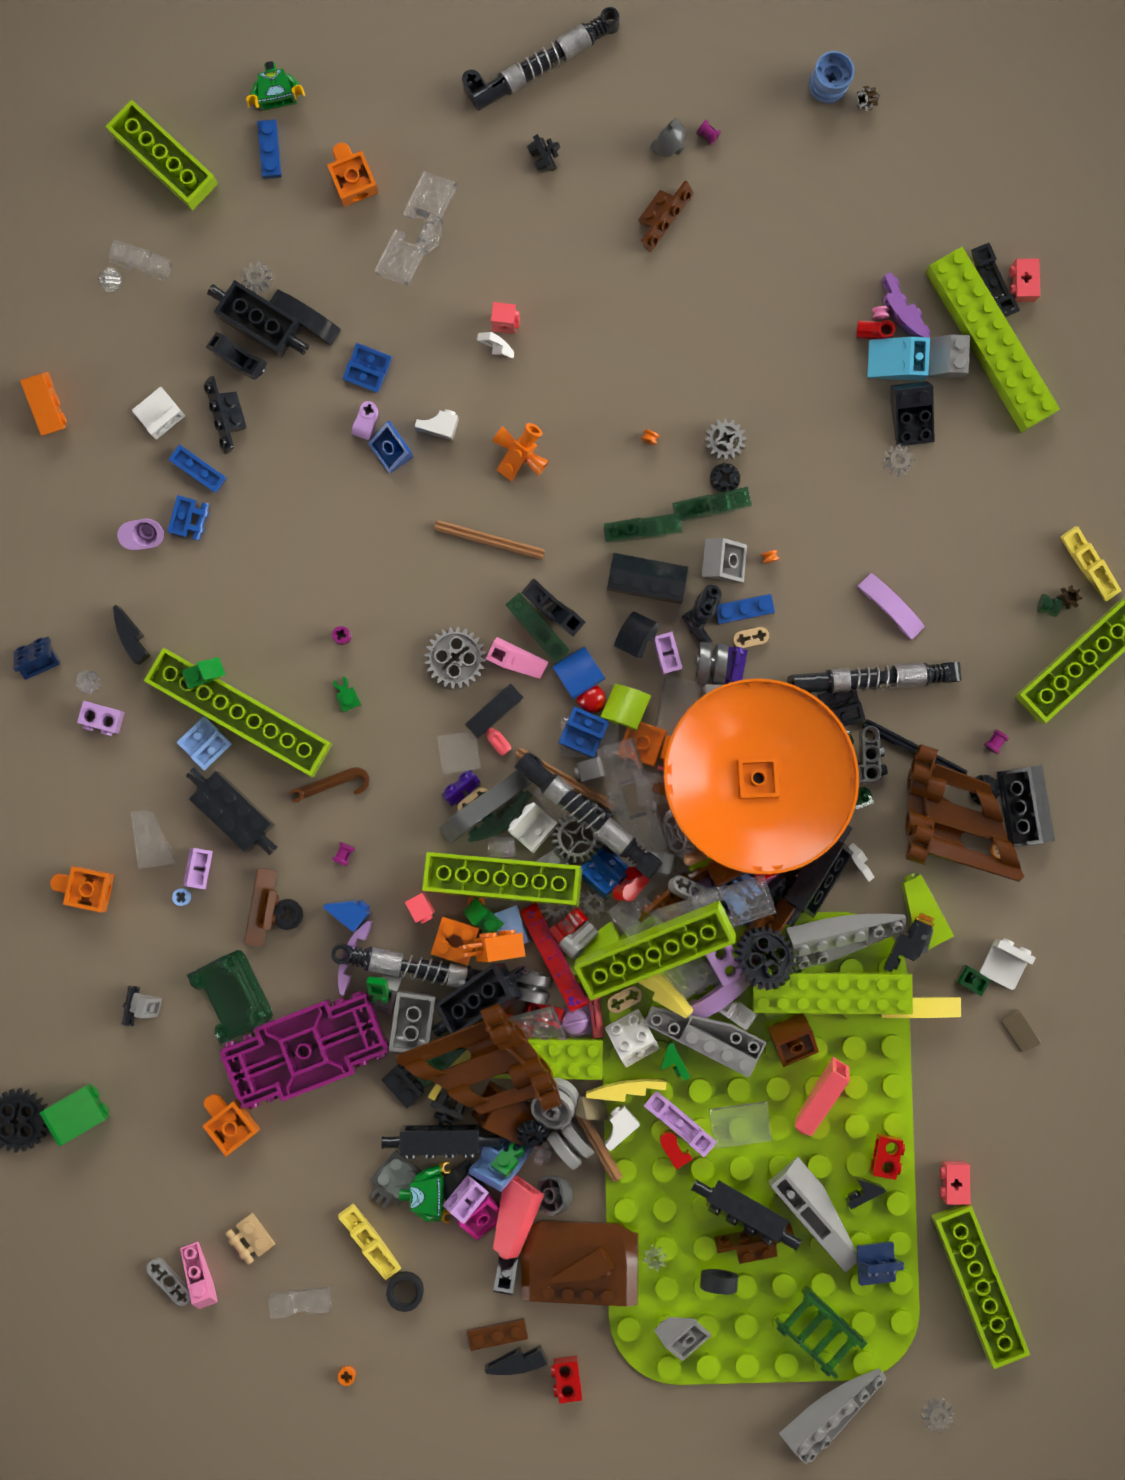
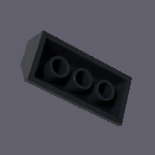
M613 553L607 591L682 604L688 566Z
M1038 765L997 772L1007 837L1013 847L1055 841L1043 766Z

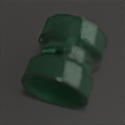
M1042 594L1037 605V612H1046L1050 616L1057 617L1062 606V599L1057 597L1053 599L1047 594Z

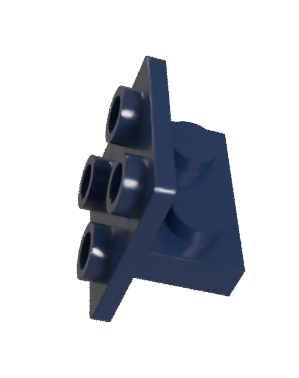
M49 636L38 638L32 644L20 646L14 651L13 669L15 672L19 671L25 680L60 665V660L51 647Z
M893 1242L857 1245L859 1285L895 1282L897 1271L904 1270V1262L895 1258Z

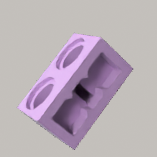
M673 632L655 636L653 642L663 676L681 671L683 668Z
M83 701L77 723L83 724V729L94 731V728L101 729L102 734L112 736L113 733L119 734L125 712ZM90 712L95 714V719L92 722L88 720ZM112 717L114 720L113 725L108 727L106 720Z
M190 848L183 886L206 890L213 851Z
M732 945L722 948L724 953L720 957L715 956L716 951L705 955L723 987L742 977L739 975L742 970L736 969V966L740 963L734 961ZM732 965L733 971L728 974L725 973L726 967Z
M467 1175L443 1206L464 1224L489 1192Z

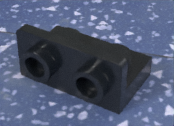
M397 1064L381 1081L408 1108L424 1094L422 1090L424 1086L419 1080L416 1079L414 1081L410 1076L411 1073L404 1066Z

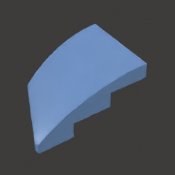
M499 1137V1147H482L481 1156L469 1168V1174L502 1191L523 1166L533 1148L531 1146L525 1147L522 1144L524 1154L516 1158L519 1164L506 1178L492 1169L490 1165L502 1150L505 1152L509 1151V1145L512 1142ZM516 1143L514 1151H518L521 1145Z

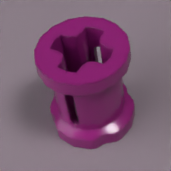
M705 120L696 134L698 136L701 135L709 141L710 145H713L721 131L713 128L708 124L709 121Z
M344 626L336 627L332 633L333 639L340 645H345L351 641L350 631ZM344 631L346 637L340 640L338 633H343Z
M995 729L993 736L988 742L984 743V746L989 751L998 755L999 749L1009 738L1001 731Z
M340 842L338 852L332 860L348 866L349 857L356 848Z

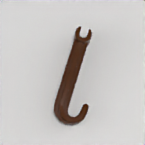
M354 767L301 788L293 789L290 791V794L298 792L300 796L298 799H294L293 802H300L304 798L356 778H362L364 781L363 786L354 790V794L357 795L367 789L370 779L364 769Z

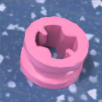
M879 306L873 308V320L890 318V314L887 313L889 307Z

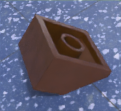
M804 1013L794 1015L787 1020L768 1027L771 1040L783 1067L819 1052L813 1031Z

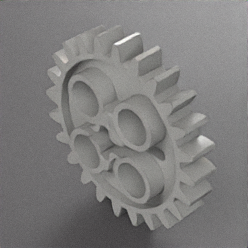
M449 627V633H446L443 629L442 636L437 633L435 634L436 641L430 639L433 646H426L430 653H426L424 656L430 658V660L426 661L425 664L431 665L427 671H434L431 676L432 679L439 677L437 683L440 684L444 681V687H447L449 683L452 689L455 688L456 684L462 689V683L469 687V680L476 682L474 676H482L479 669L485 670L481 663L487 662L486 659L482 658L487 653L480 650L484 647V644L478 645L477 643L480 641V638L473 639L474 632L467 635L466 628L463 633L460 632L459 627H457L456 632H453L452 628ZM453 641H462V647L460 649H453ZM469 647V650L459 656V662L453 661L446 669H442L445 664L453 659V654L457 656L464 648ZM440 652L447 653L448 657L444 662L437 660ZM468 654L473 655L475 658L471 664L464 662V657ZM455 666L460 669L459 674L451 676L449 674L450 669Z

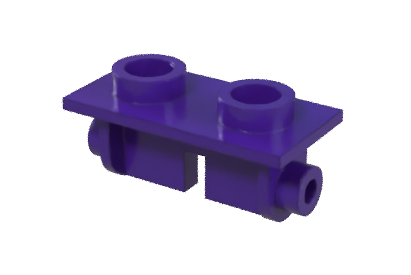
M729 646L724 684L742 680L748 650L742 647Z
M471 769L468 772L462 773L458 781L444 789L442 796L451 806L457 805L466 797L462 792L464 789L470 794L479 786L481 781Z

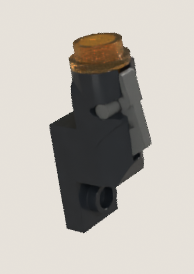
M920 912L906 932L908 935L898 934L883 967L884 970L891 973L893 969L897 970L901 961L898 958L899 955L915 961L921 954L928 952L933 933L934 918Z

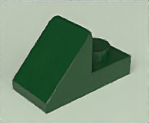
M963 965L955 982L982 997L990 979L970 966Z

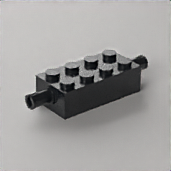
M236 280L233 281L227 292H224L214 284L210 286L212 290L208 289L207 295L220 302L214 310V313L220 320L275 355L282 358L288 347H292L302 355L306 354L305 350L308 351L309 344L296 337L302 327L299 320Z
M195 767L190 770L191 773H187L186 777L198 787L189 800L244 852H249L258 844L270 856L278 848L266 837V833L275 824L221 772L215 771L207 779Z
M847 825L843 834L827 852L805 865L796 874V881L785 893V900L796 907V910L786 923L787 925L793 927L801 913H806L814 918L854 853L844 843L851 830H853L851 826Z
M493 963L435 1004L443 1020L432 1026V1031L437 1029L433 1033L439 1037L447 1030L450 1034L484 1021L480 1010L495 1004H500L504 1010L523 996L516 982L528 975V970L523 971L526 967L520 964L509 972L505 963Z
M480 1124L442 1125V1127L438 1125H403L399 1136H382L381 1147L382 1149L399 1148L400 1156H405L406 1159H414L416 1155H424V1158H436V1155H444V1158H455L456 1155L473 1158L475 1154H479L482 1147H499V1135H482L480 1133Z
M696 1179L691 1191L706 1198V1206L709 1207V1212L716 1216H719V1214L726 1217L725 1221L733 1226L737 1224L744 1228L743 1231L750 1236L755 1234L761 1237L760 1241L771 1247L772 1244L776 1246L777 1243L782 1242L797 1251L802 1240L786 1231L789 1220L718 1180L715 1187L711 1188Z

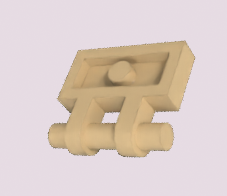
M253 1212L236 1224L240 1231L235 1235L232 1229L225 1233L230 1245H234L239 1252L238 1256L241 1260L244 1259L248 1265L254 1261L250 1255L253 1251L259 1257L275 1245V1242ZM244 1237L250 1246L248 1248H245L241 1243V1238Z

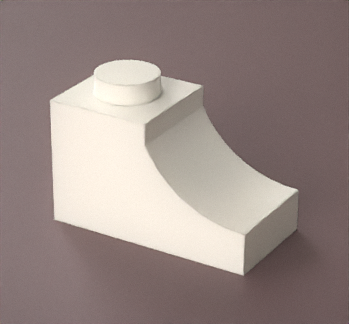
M447 409L445 411L439 410V414L432 419H417L415 429L425 434L453 441L459 418L455 415L454 411Z
M618 1105L610 1112L611 1116L609 1119L612 1123V1132L605 1141V1146L609 1151L613 1150L640 1126L638 1120L625 1105L622 1107Z

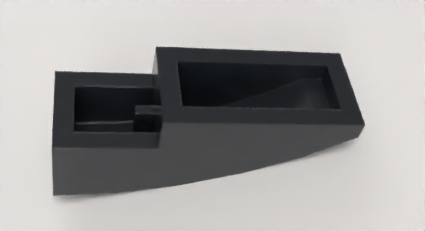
M115 605L113 606V613L120 640L133 662L140 665L151 656L139 642L144 637V634L120 606Z
M509 684L475 714L465 726L478 739L520 703L524 697L512 684Z
M541 1345L524 1354L521 1348L518 1347L485 1364V1372L491 1375L526 1373L547 1365L548 1358Z

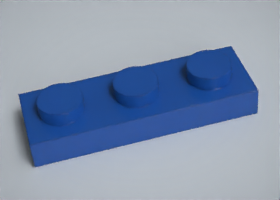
M276 119L257 121L263 179L282 177Z
M180 444L168 459L214 493L218 492L227 479Z
M768 594L719 604L716 611L718 625L775 613L772 595Z

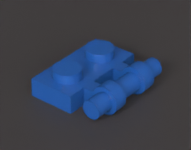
M177 495L167 532L187 538L188 532L193 531L192 539L200 541L201 534H204L205 530L203 528L205 519L209 516L208 509L210 504L202 502L201 509L195 508L196 500ZM193 514L198 515L196 525L191 524Z

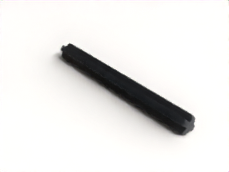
M869 719L864 721L863 729L867 726H875L879 730L880 738L915 755L919 745ZM937 755L936 764L967 775L968 771Z

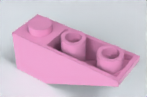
M498 637L494 640L486 657L487 660L501 667L539 679L548 664V661Z
M199 1242L180 1248L191 1304L198 1309H202L218 1303L214 1283Z

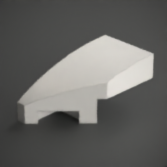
M492 332L478 333L477 341L493 347L492 355L502 354L508 358L514 357V351L502 338Z
M852 843L849 846V849L854 852L852 859L863 876L870 882L874 875L869 867L864 864L868 859L863 851Z
M731 1003L719 1010L721 1014L746 1031L758 1015L742 1003Z

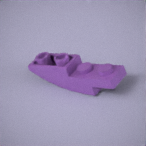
M892 272L884 275L881 282L887 295H885L882 301L885 306L889 307L888 312L891 317L911 337L930 338V330L921 319V310L916 308L914 303L907 306V298L904 294H901L897 277H894Z

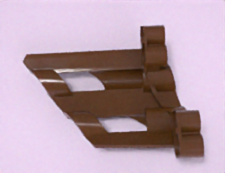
M920 744L912 760L907 779L908 811L905 829L908 836L906 860L926 865L925 861L928 854L1020 882L1024 878L1020 861L1012 843L1007 838L1002 824V813L992 793L991 785L936 764L935 760L939 750ZM946 784L976 793L983 812L948 801L943 797ZM966 832L994 841L999 851L1000 859L966 849L961 842L962 833Z
M500 1004L480 1010L484 1021L396 1056V1063L403 1065L410 1073L423 1080L435 1082L446 1089L453 1099L467 1107L473 1108L479 1114L489 1113L534 1098H538L543 1112L562 1105L557 1083L553 1078L550 1066L537 1054L522 1028L515 1021H511L507 1017ZM460 1047L467 1049L471 1053L470 1060L442 1071L435 1069L426 1062ZM500 1074H510L514 1085L513 1088L488 1098L476 1094L469 1088L471 1085Z

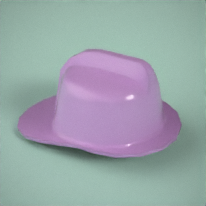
M144 518L122 524L117 532V538L124 548L140 550L157 547L161 544L164 538V531L158 522Z
M589 1004L573 1013L570 1012L568 1007L563 1008L564 1012L560 1024L556 1026L562 1035L576 1037L592 1032Z

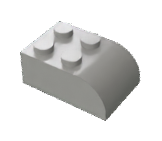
M402 990L397 992L389 1051L403 1053L431 1042L437 995Z

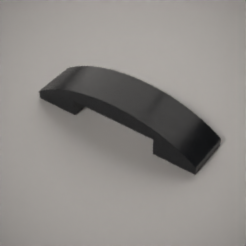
M990 242L972 249L971 252L976 270L1003 315L1008 317L1019 312L1020 309L1013 294L1009 293L995 261L997 258Z
M277 289L269 301L299 320L303 327L313 332L315 336L329 345L333 344L341 331L337 325L279 289Z

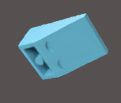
M900 337L869 340L867 378L924 381L929 373L930 338Z

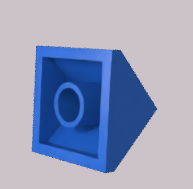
M387 421L368 442L389 473H392L413 458L411 450L390 421Z

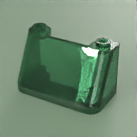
M241 950L231 952L187 974L192 987L197 990L205 989L220 1020V1023L215 1026V1037L220 1045L272 1019L273 1012L246 955Z

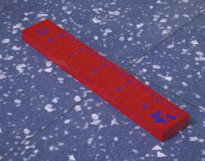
M537 903L519 911L570 1012L573 1013L588 1005L589 1003L554 936L549 931L550 928Z

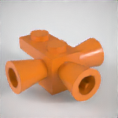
M527 423L523 434L516 440L504 426L494 436L492 442L508 449L497 471L510 481L515 479L525 463L528 464L537 476L548 465L549 460L534 454L538 446L535 442L542 435V431L538 426Z

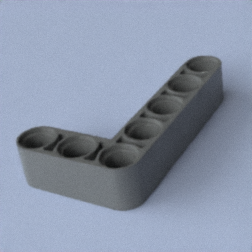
M867 726L859 734V783H873L881 776L880 733L875 726ZM866 730L873 732V740H868L865 737ZM868 749L874 752L872 760L866 757ZM868 769L874 770V779L867 777L866 771Z
M516 770L453 815L439 830L450 844L453 843L472 826L533 782Z

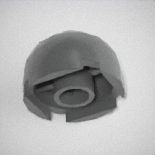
M675 117L657 137L658 139L651 143L650 148L663 157H670L675 153L679 155L685 148L683 145L686 140L684 126Z
M557 1175L544 1176L538 1180L537 1183L539 1184L536 1189L545 1194L539 1210L546 1213L545 1215L547 1216L559 1215L565 1212L573 1199V1190L569 1182Z

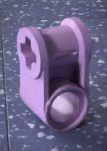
M366 401L362 403L353 424L351 435L371 440L379 413L373 402ZM371 408L373 413H369V415H367L365 410H369Z

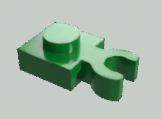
M344 676V684L342 686H339L336 680L333 681V684L341 692L336 694L342 711L345 713L360 706L361 702L354 687L348 689L349 681Z
M368 977L366 984L368 994L373 995L372 1002L376 1003L378 999L383 1002V1005H386L389 994L387 979Z
M514 1142L510 1143L508 1152L502 1150L490 1164L492 1169L506 1178L519 1164L516 1158L524 1154L522 1146L518 1151H514L516 1147Z

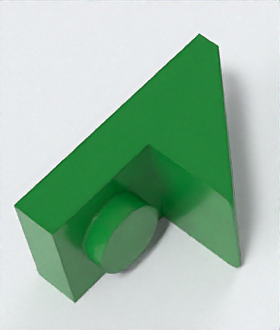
M219 657L197 662L198 665L182 670L188 689H193L226 676Z
M477 897L463 911L474 926L477 925L484 933L497 932L505 924Z
M671 1040L667 1043L660 1070L675 1064L676 1066L672 1067L678 1078L682 1077L683 1081L691 1077Z

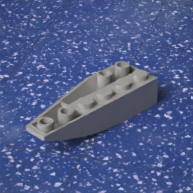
M903 914L846 915L786 928L787 941H790L788 948H793L794 950L790 953L796 956L792 960L796 964L793 969L795 971L832 962L906 930V916Z
M655 1006L651 1007L643 1023L747 1077H750L767 1043L729 1023L694 1015L684 1018L672 1010Z
M798 1156L795 1157L771 1178L768 1183L824 1249L847 1272L857 1263V1252L824 1186Z
M876 1369L838 1386L805 1409L779 1434L806 1465L808 1462L813 1461L822 1449L830 1446L832 1440L843 1430L878 1388L884 1384L887 1379L880 1369Z

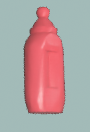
M492 727L486 731L488 741L501 756L512 749L500 731Z

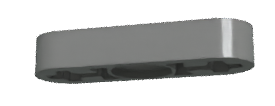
M153 1258L147 1265V1273L178 1306L187 1305L191 1300L188 1286L162 1258ZM160 1264L159 1270L153 1271L154 1265ZM166 1270L167 1273L160 1279L161 1272L163 1273ZM172 1277L175 1281L174 1286H166L165 1278ZM179 1285L180 1287L178 1291L176 1290L175 1293H173L172 1291ZM185 1292L187 1294L186 1299H179L180 1293L183 1294Z

